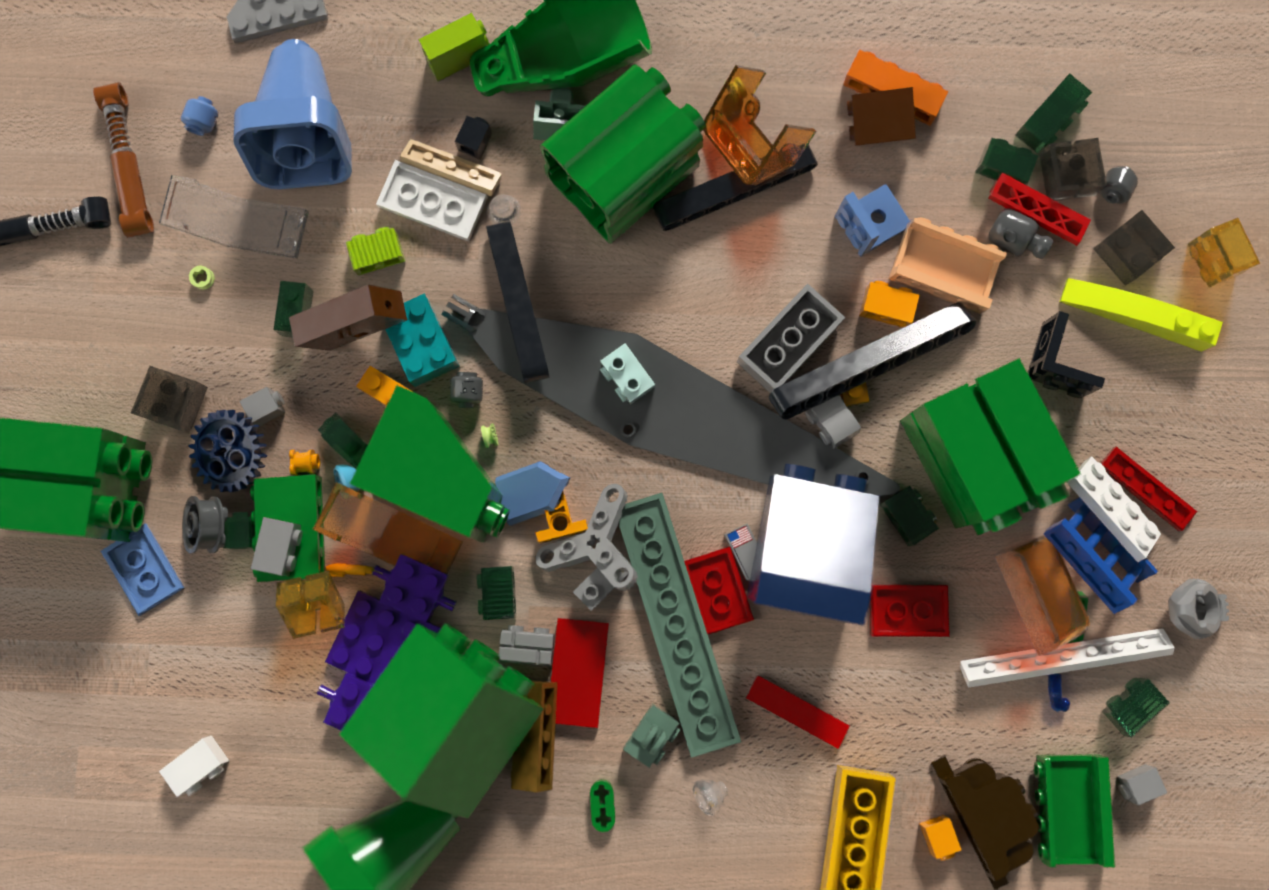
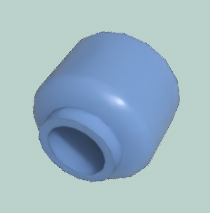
M199 96L198 99L187 100L181 115V121L185 125L184 128L200 136H203L204 133L212 132L218 117L217 109L212 106L213 102L202 96Z

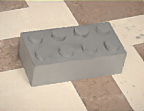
M807 283L743 351L736 363L771 393L777 387L785 384L836 330L845 317Z

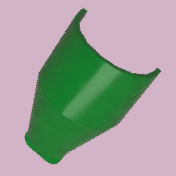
M544 0L535 10L531 11L529 9L525 13L526 17L515 27L511 25L489 45L477 50L470 58V68L476 89L487 97L501 91L516 93L587 85L651 55L652 45L636 0Z

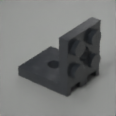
M1059 311L1042 323L1028 369V375L1031 380L1042 383L1046 389H1061L1067 391V395L1071 397L1082 398L1102 389L1105 378L1055 362L1069 317L1068 313Z

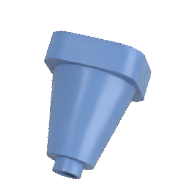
M298 39L286 40L282 45L273 49L255 101L239 106L234 114V146L252 179L259 185L267 188L290 189L333 185L346 181L352 173V145L340 113L333 104L321 58L306 42Z

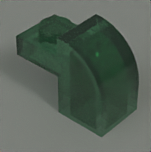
M335 412L323 422L318 431L322 434V438L342 458L357 469L368 443Z

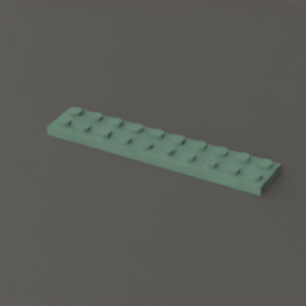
M663 493L626 503L622 509V516L618 524L631 565L637 572V585L691 758L739 743L741 739Z

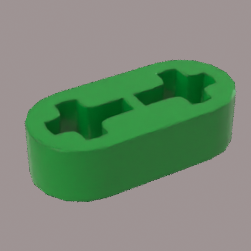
M599 779L592 784L590 789L591 821L596 830L607 832L615 824L614 789L609 781ZM599 785H604V789L610 792L605 794V803H600L599 794L594 792L599 789ZM601 808H605L606 816L611 817V820H608L605 826L601 825V821H596V818L600 817Z

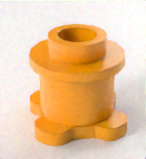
M313 449L304 453L295 452V450L289 451V470L291 475L300 476L301 473L306 472L313 475L316 473V469H320V456L315 454Z

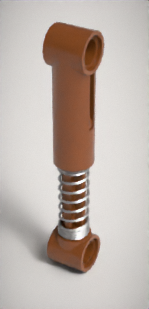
M120 82L95 87L93 89L94 98L99 109L104 112L105 119H107L108 136L111 138L109 142L112 144L111 149L113 151L110 160L121 214L119 215L121 229L127 238L154 232V223L151 214L147 210L137 157L132 148L129 147L131 142L128 141L129 135L126 134L128 129L125 128L127 123L124 122L126 119L124 117V109L129 104L126 91Z

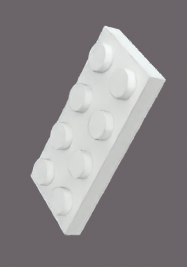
M395 160L376 205L386 211L469 242L488 197L482 192Z
M1091 456L1078 468L1081 475L1069 480L1067 483L1137 562H1140L1148 556L1161 533L1158 531L1155 523L1149 521L1141 512L1138 504L1131 501L1123 492L1121 485L1106 473L1104 466Z

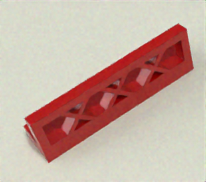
M1003 172L989 191L988 199L1032 218L1040 227L1076 246L1081 242L1091 219Z

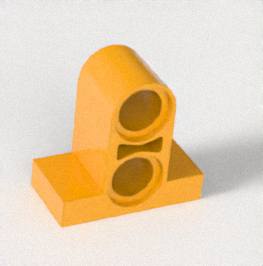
M562 492L561 502L554 509L555 511L549 512L545 510L549 529L535 533L538 543L541 544L586 532L588 525L586 519L572 522L567 498L564 492ZM561 517L567 519L568 525L565 530H555L554 522L556 519Z

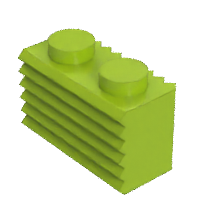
M382 227L377 229L375 234L355 235L351 238V241L346 242L353 270L358 276L406 262L398 234L394 228Z

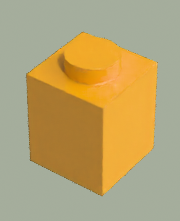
M940 815L919 823L929 852L934 858H940L942 861L955 857L956 852L961 851L951 820L948 817Z

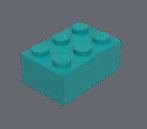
M424 293L404 302L407 321L385 330L409 382L414 387H417L460 367L426 294Z

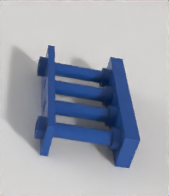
M1078 497L1068 504L1075 513L1069 521L1066 518L1047 528L1043 534L1112 613L1115 614L1134 605L1137 601V598L1129 590L1133 583L1145 580L1155 575L1158 571L1147 558L1137 562L1085 502ZM1081 522L1092 532L1087 540L1076 530ZM1099 542L1110 552L1104 561L1093 550ZM1117 561L1127 572L1122 581L1111 570Z

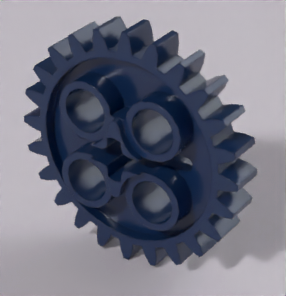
M217 410L216 412L208 413V417L201 418L202 425L194 426L198 434L190 435L195 440V444L188 445L189 448L194 449V453L190 454L189 458H195L196 460L192 468L199 467L200 469L196 476H205L203 484L211 483V489H220V492H236L246 489L247 485L254 484V478L261 476L257 469L265 468V465L260 460L267 457L265 453L261 452V449L267 447V444L260 443L259 441L264 437V434H256L259 425H251V417L244 418L243 412L236 413L235 410Z

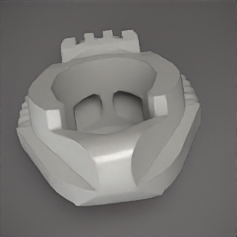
M1188 579L1168 599L1170 620L1180 631L1194 639L1207 638L1219 629L1220 621L1229 620V616L1226 615L1229 612L1226 606H1229V604L1224 600L1227 599V595L1218 594L1217 590L1204 580Z

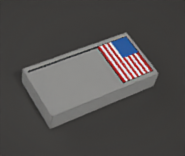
M747 523L724 534L746 581L751 578L757 542Z

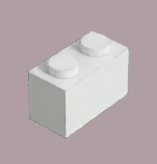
M212 736L202 738L159 772L176 797L186 793L188 796H191L203 787L201 782L207 777L212 780L224 771L222 766L229 762V759Z

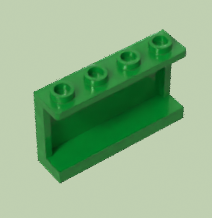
M314 474L254 479V485L251 486L250 490L255 509L251 514L252 525L255 526V536L252 538L253 551L255 552L263 517L301 525L300 530L303 532L301 543L295 549L296 565L294 570L290 571L289 576L253 570V575L255 578L257 577V582L326 578L322 477Z
M1099 754L1037 755V762L1034 763V774L1038 778L1035 800L1037 805H1039L1040 816H1038L1036 821L1038 823V831L1041 834V843L1038 844V855L1042 863L1050 868L1060 864H1099L1104 868L1115 867L1109 757Z

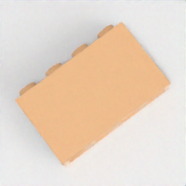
M914 218L906 226L889 279L953 304L961 302L967 309L980 314L990 309L993 299L988 297L999 264L1006 258L1007 253L1001 251L996 245H985L977 242L975 237L954 233V230L949 227L933 225L926 218Z

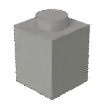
M268 387L240 401L247 417L252 418L251 424L259 425V427L285 413L282 407L285 404L282 396L278 391L274 392Z
M1144 764L1117 776L1120 782L1118 788L1125 800L1136 805H1141L1167 793L1156 767Z

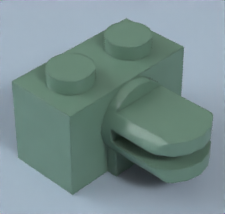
M552 89L549 102L535 100L533 139L547 140L585 107V105L573 104V94L570 89Z
M652 703L624 745L623 750L649 768L653 763L657 765L665 754L662 748L666 742L672 743L680 731L677 728L678 720Z

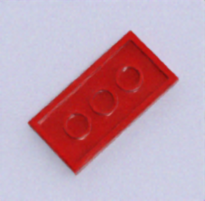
M565 618L557 619L551 682H557L555 724L598 728L609 623Z

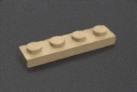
M410 139L400 155V162L491 197L501 181L500 172Z

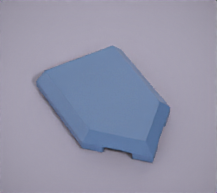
M541 461L496 477V487L503 495L500 502L505 508L510 509L507 519L508 525L512 526L543 515L545 510L549 512L555 511L554 509L557 508L559 498L564 487H567L570 477L556 471Z

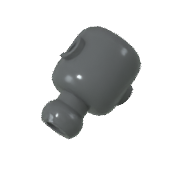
M1005 208L999 214L988 235L992 244L1001 248L1003 252L1007 251L1017 257L1024 254L1027 249L1036 258L1044 259L1054 243L1051 237L1037 234L1039 225L1035 220L1010 208Z

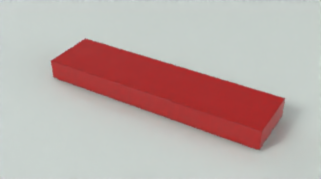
M1113 447L1101 462L1106 473L1178 532L1183 531L1198 512L1118 447Z
M759 675L756 676L745 697L839 749L850 725Z

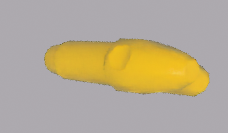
M334 563L326 566L327 576L344 577L346 574L366 576V574H372L375 571L373 567L367 565Z

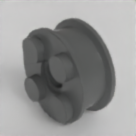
M190 496L186 501L182 517V537L188 553H195L198 549H207L209 553H216L219 548L225 546L224 522L227 521L228 510L227 507L222 506L218 497L212 496L209 500H199L196 496Z

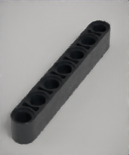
M804 141L662 200L653 207V210L663 231H668L805 174L817 167L818 162L809 143Z
M511 221L486 226L524 383L550 378Z

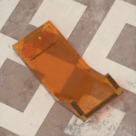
M336 482L313 530L335 541L342 542L375 556L393 566L396 565L400 554H404L448 574L463 544V541L338 482Z

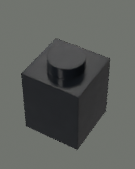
M466 116L454 141L458 151L480 160L492 136L490 125L480 117L472 118Z

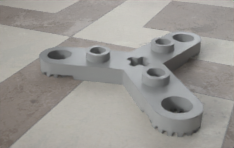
M610 484L605 487L586 532L541 547L536 554L537 565L544 571L551 572L558 568H566L592 560L608 581L619 591L630 590L631 587H634V583L638 579L637 572L611 542L622 516V509L625 506V502H627V492L619 484ZM618 492L619 497L617 500L610 502L609 496L611 497V494L613 495ZM596 539L600 541L596 544V548L591 547ZM551 552L554 553L552 561L545 563L544 558H546V555L548 556ZM628 571V578L624 582L619 583L618 575H621V572Z

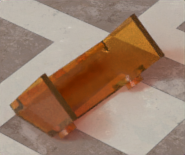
M735 65L704 119L706 124L704 133L743 183L758 185L794 166L815 135L816 130L814 128L785 124L772 144L754 123L760 112V102L754 93L766 72L761 69Z

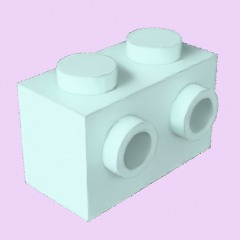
M626 343L600 361L603 366L600 369L601 373L608 382L610 380L615 382L618 387L615 389V392L622 402L628 400L631 405L655 388V383Z

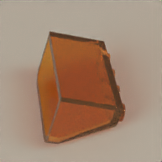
M1039 536L1009 547L995 556L1038 656L1056 650L1088 630L1090 624L1089 616L1063 557L1045 536Z

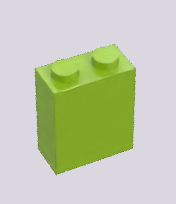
M472 13L418 39L426 61L437 81L470 66L471 56L477 50L490 44L482 21H476Z

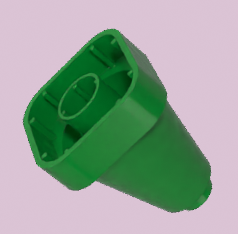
M402 798L337 830L331 825L302 848L330 890H411L460 830L459 825L455 821L459 816Z

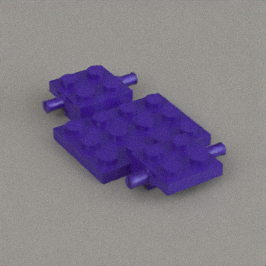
M400 554L395 567L391 571L376 565L374 570L377 571H373L372 575L386 581L381 598L378 599L361 590L357 591L325 660L326 663L347 673L335 691L323 685L317 691V695L330 700L329 710L323 723L342 731L417 624L438 634L442 627L430 622L436 607L440 605L453 611L457 601L443 596L444 586L449 577L448 574L404 554Z

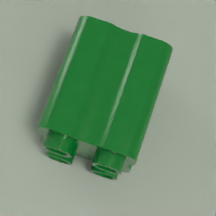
M636 64L631 66L540 145L541 153L546 161L544 165L545 173L549 180L580 211L603 239L610 244L700 165L698 151L703 148L701 132L706 128L705 121L690 104H685L682 108H678L666 97L671 92V87L666 78L654 67L645 72Z

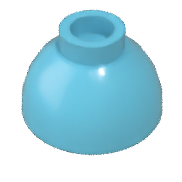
M340 464L336 465L333 471L335 484L340 496L344 499H349L360 489L350 484L356 469L350 465Z

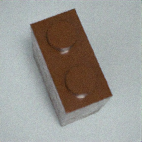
M913 87L851 95L852 100L847 101L848 116L853 115L854 126H849L850 141H855V146L916 139Z

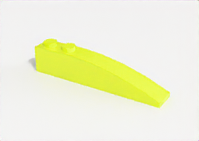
M1071 278L1066 280L1059 301L1201 352L1216 346L1223 322L1150 297Z

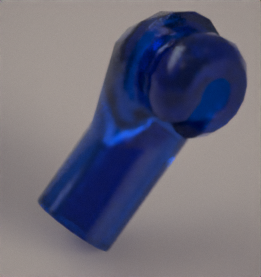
M1058 673L1048 675V694L1051 708L1056 712H1067L1070 702L1067 698H1062V675Z

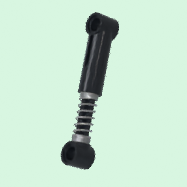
M88 197L83 199L78 207L72 208L71 211L66 209L65 212L59 210L57 214L52 212L51 215H48L46 213L43 217L38 215V218L27 214L0 220V246L37 239L39 235H43L45 232H56L58 229L63 231L64 228L70 229L71 226L74 228L86 226L89 229L107 228L112 224L108 200L104 197Z

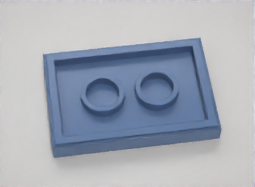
M146 523L142 525L138 532H130V542L116 541L101 550L102 555L138 616L143 615L185 588Z

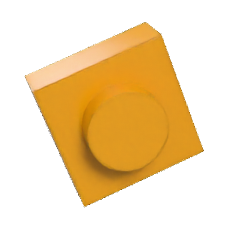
M866 382L841 394V399L846 407L869 402Z

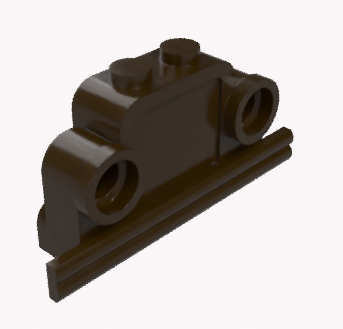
M946 756L932 761L931 765L993 889L997 890L1008 884L1006 875L1032 859L1034 849L1028 839L1034 837L1038 832V823L1036 821L1038 814L1033 805L1027 803L1023 795L1026 793L1023 784L1018 778L1014 779L1003 773H995L991 765L979 758H971L963 766L952 770Z

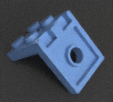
M887 184L859 200L854 192H851L844 197L835 214L839 225L846 229L845 233L852 245L859 250L858 254L860 257L904 232L907 224L910 222ZM875 212L882 214L884 222L879 224L873 222L871 214Z

